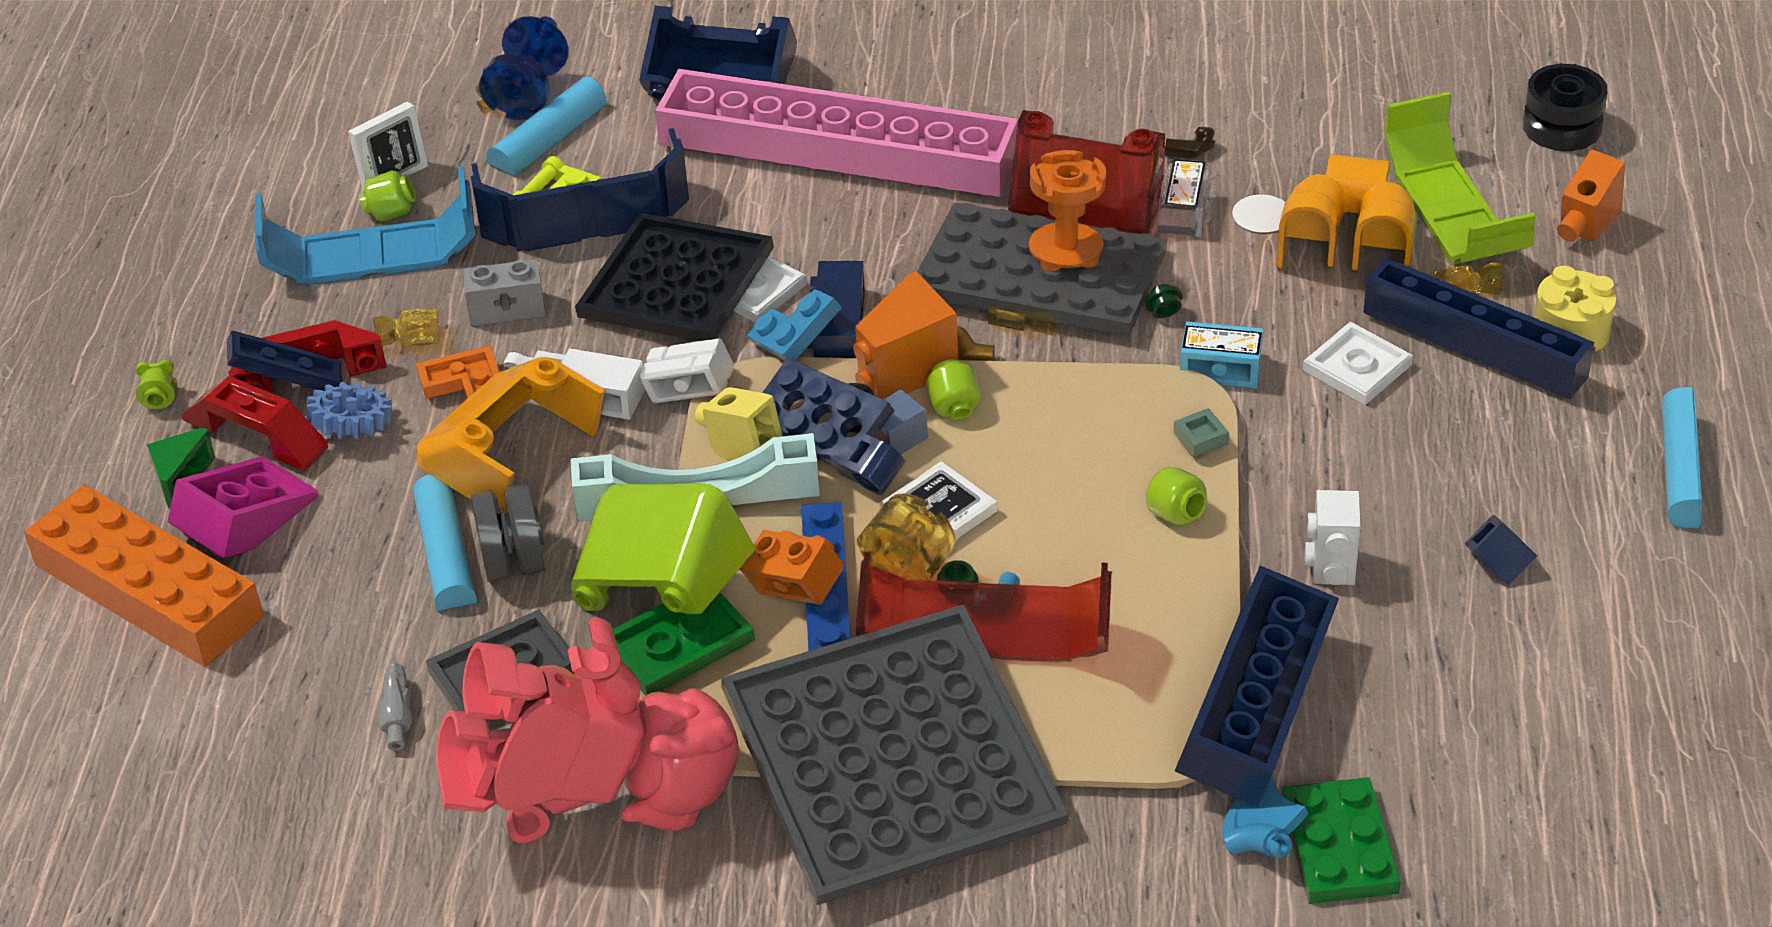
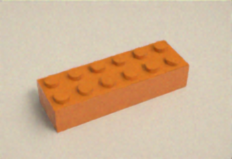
M85 484L24 531L37 567L203 667L211 663L264 617L256 585L253 581Z

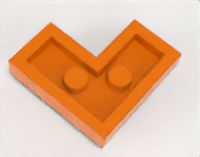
M490 345L416 363L418 377L426 399L464 390L466 399H468L490 378L500 372Z

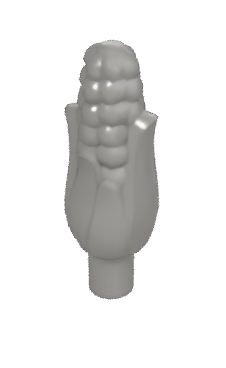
M392 662L386 668L382 687L383 697H380L378 714L379 728L383 732L388 733V748L392 751L404 749L405 733L410 730L413 722L410 701L411 689L407 686V676L403 666L397 662Z

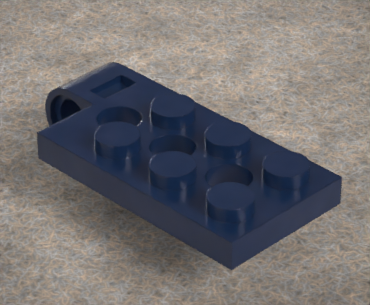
M790 358L785 360L762 392L772 395L774 398L783 436L813 433L817 459L835 467L842 476L859 483L867 490L877 495H883L904 465L905 459L899 452L885 442L876 439L878 433L895 411L889 402ZM804 399L800 408L790 410L794 402ZM833 412L829 421L818 424L819 419L824 414ZM862 425V429L857 435L847 438L848 432L853 427Z

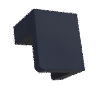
M1494 514L1464 543L1506 584H1510L1538 556Z

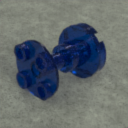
M525 16L510 22L504 30L502 47L505 54L494 57L483 70L479 81V92L483 101L493 111L497 108L506 113L505 117L517 121L528 120L540 111L546 104L550 93V84L547 76L559 72L569 58V46L565 36L557 28V23L547 16L541 18Z

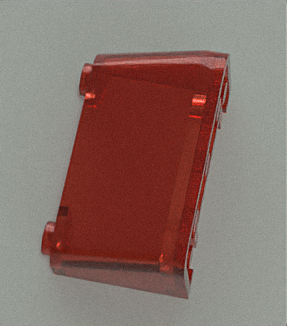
M1022 111L1017 123L1008 199L1009 211L1027 216L1041 215L1047 219L1055 220L1056 218L1048 211V202L1036 196L1030 188V168L1033 163L1035 166L1040 164L1041 156L1060 150H1075L1083 152V159L1094 162V157H1096L1106 167L1105 190L1100 197L1086 203V212L1078 218V222L1097 228H1115L1125 233L1151 234L1163 204L1165 133L1148 129H1137L1125 137L1122 145L1053 134L1054 122L1051 117L1040 111Z

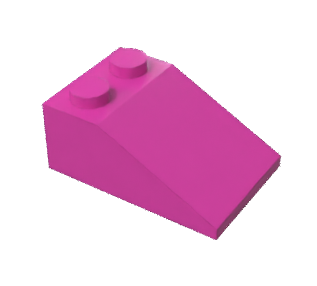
M261 456L176 480L168 523L182 531L186 537L194 539L210 549L214 555L230 558L257 547L314 501L318 496V490Z

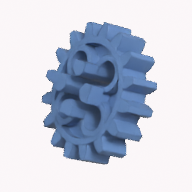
M340 382L339 387H333L328 384L325 385V391L314 390L313 396L307 397V420L312 423L316 430L323 429V435L325 436L337 433L339 439H342L345 435H351L354 439H359V434L361 433L373 436L374 429L384 431L385 424H391L392 399L386 398L385 391L375 392V386L373 385L363 388L360 382H356L353 386Z

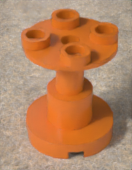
M1060 150L1041 156L1040 164L1035 166L1033 163L1030 168V188L1036 196L1048 202V211L1056 219L1054 223L1044 225L1034 231L1029 238V251L1034 258L1040 261V267L1046 271H1057L1061 268L1081 266L1085 268L1094 267L1099 263V256L1103 252L1104 242L1097 231L1087 225L1079 224L1078 218L1085 214L1086 203L1100 197L1105 190L1106 167L1096 157H1094V162L1083 159V152L1075 150Z

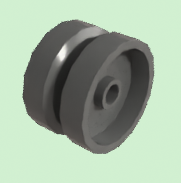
M528 483L508 486L506 488L504 496L507 513H504L503 508H499L497 496L491 490L471 494L488 582L509 577L511 573L509 556H512V551H515L518 568L524 575L545 571L541 545H544L538 511L537 508H533Z

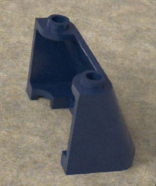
M655 5L639 78L643 89L648 92L651 98L662 99L678 69L785 84L797 48V39L790 18L772 16L770 27L767 28L765 23H758L757 30L695 25L690 16H685L684 21L676 19L672 16V7Z

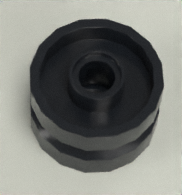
M1559 63L1548 65L1535 71L1528 80L1523 117L1524 132L1530 140L1539 146L1554 151H1575L1585 149L1596 143L1603 127V111L1606 107L1608 94L1606 82L1601 75L1593 70L1576 64Z

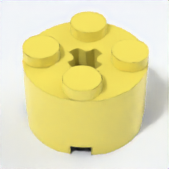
M1558 266L1553 270V274L1546 277L1538 287L1534 318L1593 341L1596 352L1602 349L1610 339L1616 304V294L1613 289L1614 282L1607 276H1597L1589 272L1574 270L1570 266Z

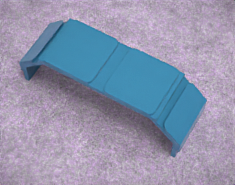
M458 167L460 196L438 219L303 237L267 219L261 193L256 194L255 244L259 264L283 277L290 276L296 279L297 284L304 283L306 285L357 279L374 273L394 274L441 267L443 264H449L448 259L453 253L458 254L476 236L470 182L465 179L464 168Z

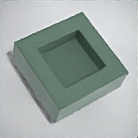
M1209 408L1174 421V434L1193 457L1227 445L1229 442V432Z

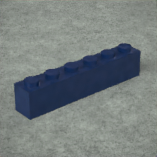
M1385 258L1366 279L1363 313L1569 399L1575 395L1589 377L1594 348L1593 341L1388 258Z

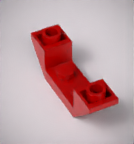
M336 320L262 338L333 359L344 358L349 377L387 368L379 334ZM235 367L228 371L229 376L274 394L270 377Z
M227 376L206 391L181 415L183 421L199 428L208 429L211 433L216 431L228 419L267 435L273 459L305 471L329 448L328 442L289 400L231 376Z

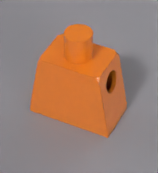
M1593 149L1589 151L1562 195L1561 223L1557 227V232L1563 239L1575 241L1579 236L1589 241H1595L1621 212L1625 173L1624 161Z

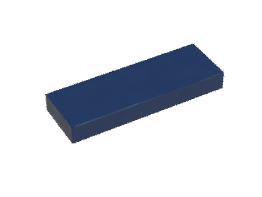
M231 331L227 338L228 366L325 391V385L329 384L333 387H339L340 382H342L340 360L237 331Z

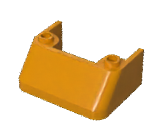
M548 357L536 358L501 371L490 378L418 442L416 462L422 470L470 500L472 493L491 490L497 496L499 508H503L504 513H507L504 493L508 486H513L515 473L485 455L492 448L493 432L532 399L594 437L599 429L605 389L559 361Z

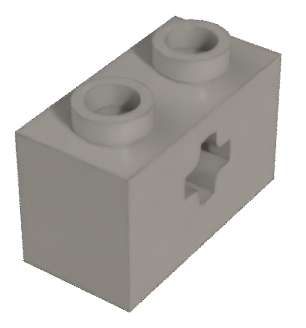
M538 259L517 260L509 263L463 268L465 296L471 327L546 317Z

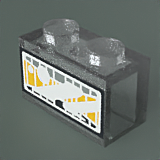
M1168 158L1158 204V233L1202 237L1204 222L1211 223L1213 201L1209 199L1215 200L1217 192V178L1211 177L1212 162Z

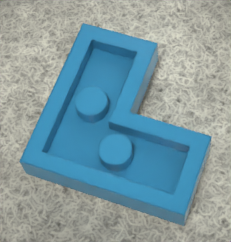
M814 289L799 302L798 308L790 317L771 308L757 319L754 328L747 337L756 346L784 361L790 358L795 361L842 307L833 297Z

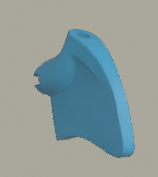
M1270 778L1258 807L1238 798L1230 807L1222 827L1223 838L1230 855L1253 851L1269 857L1283 858L1287 856L1292 849V840L1288 835L1305 819L1308 812L1305 806L1296 804L1283 797L1273 779Z

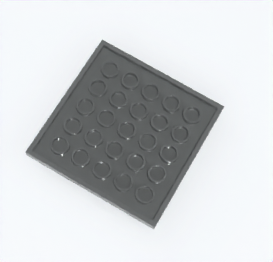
M964 604L722 677L721 688L816 905L1067 824L1069 814Z

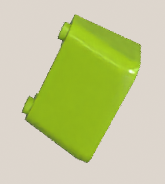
M615 484L610 486L598 501L571 581L573 599L581 607L582 611H600L609 602L607 589L610 586L656 587L663 604L669 610L685 614H702L756 548L729 499L720 489L711 484Z

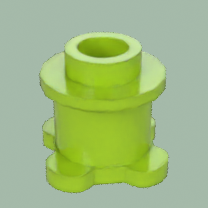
M161 360L159 363L149 364L147 362H140L137 364L135 373L140 376L141 381L136 388V398L144 407L162 409L168 407L174 401L178 381L173 377L174 364L171 361Z

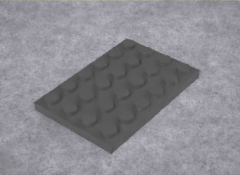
M954 202L917 272L946 303L1130 336L1167 251V239L1154 237L1150 234L1118 231L1110 227L1089 226L1101 235L1104 242L1103 252L1099 256L1098 265L1091 268L1081 266L1061 268L1057 271H1046L1040 267V261L1030 253L1029 238L1035 230L1044 225L1054 223V219H1048L1041 215L1031 216L1014 213L1006 209L996 210L979 207L971 203L961 204Z

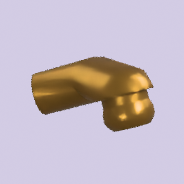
M957 326L958 360L994 361L995 345L975 344L967 330Z

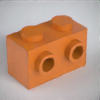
M763 529L754 544L756 550L741 566L740 571L759 594L822 605L845 564L834 551V545L824 537L818 535L807 537L796 535L787 530L776 532Z

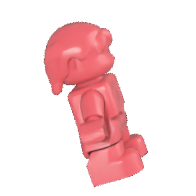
M594 617L589 621L593 648L584 650L576 645L567 650L571 668L575 674L556 665L537 667L530 663L518 662L512 648L505 645L477 641L469 652L463 675L462 693L465 711L450 709L446 712L437 738L436 768L443 808L483 813L498 803L499 807L506 811L512 810L506 817V824L510 838L516 843H529L544 836L550 825L549 811L554 815H558L587 805L589 802H612L616 798L623 782L633 797L640 800L629 804L622 810L621 817L623 821L640 822L657 829L678 831L692 827L696 823L700 811L712 805L728 786L739 757L738 739L733 723L723 707L714 698L701 690L688 689L678 695L653 692L639 700V679L621 660L612 625L605 619ZM487 719H503L512 722V725L508 729L490 730Z

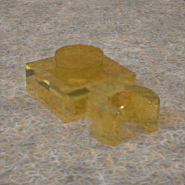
M438 308L400 311L399 319H392L388 316L373 318L375 328L373 333L380 335L382 346L390 345L397 340H400L401 347L439 344Z

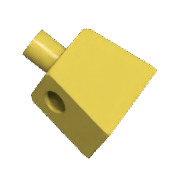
M729 387L720 392L710 402L699 404L695 411L696 423L707 427L713 451L729 461L738 459L758 449L773 437H783L774 398L769 394Z

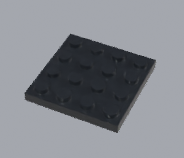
M639 213L575 305L577 317L696 341L715 339L774 248L772 236Z

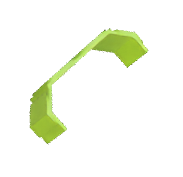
M1449 91L1387 105L1383 131L1388 153L1393 164V174L1397 178V183L1404 187L1413 199L1416 212L1422 216L1429 232L1446 258L1453 265L1533 247L1536 218L1534 212L1498 220L1458 162L1448 122L1451 98Z

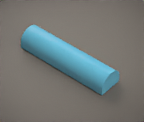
M585 76L491 147L487 151L488 164L512 176H516L607 105L606 94L602 86L591 77Z
M1681 387L1668 391L1663 396L1661 402L1667 514L1669 521L1677 527L1699 529V526H1701L1702 497L1695 390H1692V387Z
M426 475L414 484L413 496L436 610L442 611L478 603L454 490L434 476Z

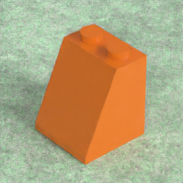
M917 271L909 273L855 326L856 343L853 349L858 361V373L855 374L856 383L867 385L872 389L874 396L881 399L887 398L900 389L908 394L926 386L927 377L936 364L950 359L958 360L957 313Z

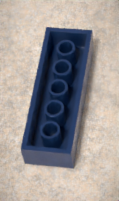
M1261 565L1259 566L1177 763L1175 772L1258 807L1277 764L1337 606L1338 597Z

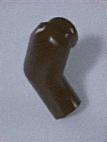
M1198 127L1195 131V139L1191 140L1167 138L1165 156L1195 158L1212 149L1215 144L1213 128Z

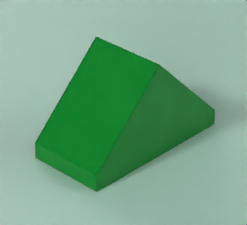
M198 428L147 444L153 468L168 508L171 507L176 480L205 472L216 458L209 431L204 428Z

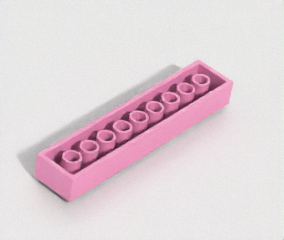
M678 69L655 110L660 145L670 146L668 129L674 128L677 139H681L683 148L874 177L881 180L900 181L914 185L939 187L947 190L965 191L985 196H1001L1018 155V119L684 69Z

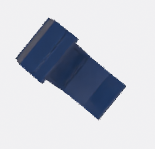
M674 128L668 129L671 152L651 171L519 195H512L481 183L477 163L471 164L473 175L470 177L481 237L502 246H513L517 251H533L576 243L591 237H609L625 234L639 213L662 217L673 216L689 200L684 148L681 139H677Z

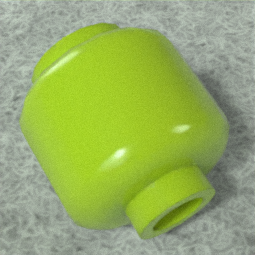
M395 170L366 180L364 183V194L360 195V202L366 215L372 214L382 223L407 215L412 210V203L417 200L409 177L407 175L402 176Z
M950 359L936 364L925 382L935 413L942 417H951L953 420L965 419L973 413V410L982 399V393L973 368L958 360Z
M1167 467L1153 476L1146 492V502L1149 510L1157 517L1174 525L1185 526L1198 519L1205 511L1207 490L1204 482L1197 476L1180 468Z

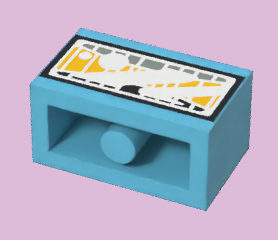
M1186 321L1181 348L1180 370L1191 369L1213 379L1219 385L1257 388L1262 359L1263 328Z

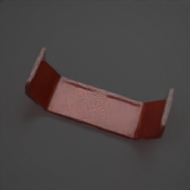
M864 552V560H861L856 636L964 604L990 658L1018 661L1072 662V659L1090 657L1109 650L1112 571H1108V563L1101 562V577L1069 587L908 580L874 567L871 552Z

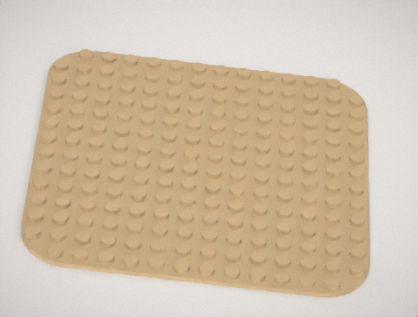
M759 357L733 363L734 370L730 379H727L728 384L726 388L732 387L762 393L785 361L778 357ZM798 357L795 360L844 383H856L855 374L858 373L857 358ZM958 360L968 364L974 370L982 393L979 405L969 417L962 420H953L951 417H942L935 413L926 386L908 393L910 397L926 409L928 438L901 454L905 459V463L883 495H877L867 490L859 483L842 476L835 467L817 459L820 496L732 505L751 541L755 544L763 529L776 532L787 530L796 535L803 536L801 505L842 502L850 638L964 604L1054 786L1165 789L1181 788L1196 782V780L1175 772V768L1240 614L1238 418L1232 398L1221 385L1208 376L1191 369L1180 370V366L1167 364ZM717 395L691 399L678 470L698 469L729 462V460L717 455L713 451L707 427L695 421V411L699 404L710 402ZM804 399L794 402L790 410L800 408ZM1209 408L1229 432V442L1227 445L1193 457L1174 434V421ZM833 412L824 414L819 419L818 424L829 421ZM880 431L876 439L885 442L884 433ZM848 432L847 438L853 437L858 433ZM942 461L996 500L997 512L943 550L937 552L882 511V501ZM1164 468H1180L1197 476L1204 482L1207 490L1206 509L1198 519L1185 526L1174 525L1157 517L1148 508L1146 502L1148 485L1153 476ZM961 560L969 563L978 575V588L975 593L980 589L997 587L1000 576L1004 572L1016 574L1020 579V585L1008 612L994 616H974L967 608L968 597L951 599L939 592L937 588V575L946 563ZM739 569L720 593L754 628L755 640L659 692L678 695L688 689H698L714 698L729 715L738 739L739 757L732 776L760 777L721 688V680L724 676L807 652L806 602L759 594ZM658 590L654 607L663 603ZM641 690L639 700L645 697Z

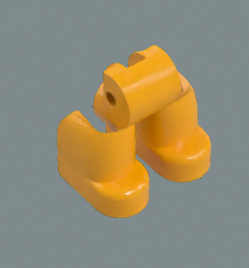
M1330 154L1326 175L1314 174L1296 185L1289 199L1285 202L1281 214L1276 268H1283L1290 237L1329 242L1327 267L1333 268L1339 227L1343 215L1347 212L1359 214L1355 231L1352 270L1358 271L1362 246L1405 250L1404 265L1410 267L1416 222L1413 199L1404 187L1397 183L1388 182L1390 160Z

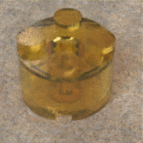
M895 494L879 509L857 537V545L864 560L870 567L869 574L876 583L882 586H888L891 583L903 589L921 591L950 555L956 543L954 530L948 519L941 512L935 516L925 508L929 502L911 494Z

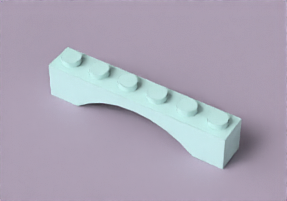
M813 433L773 437L758 449L738 459L698 469L669 470L650 468L625 461L612 454L571 458L572 489L577 521L592 520L600 497L610 486L615 484L706 483L720 489L729 499L731 505L820 496Z

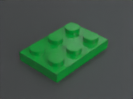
M720 592L702 614L673 612L662 603L613 629L620 658L638 677L640 690L645 696L653 692H659L755 640L754 628Z
M1370 777L1282 787L1283 797L1296 804L1305 806L1308 812L1305 819L1290 834L1309 904L1399 894L1400 879Z

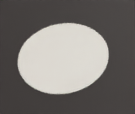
M1271 195L1248 196L1235 204L1232 215L1235 222L1246 230L1258 233L1278 231L1285 201Z

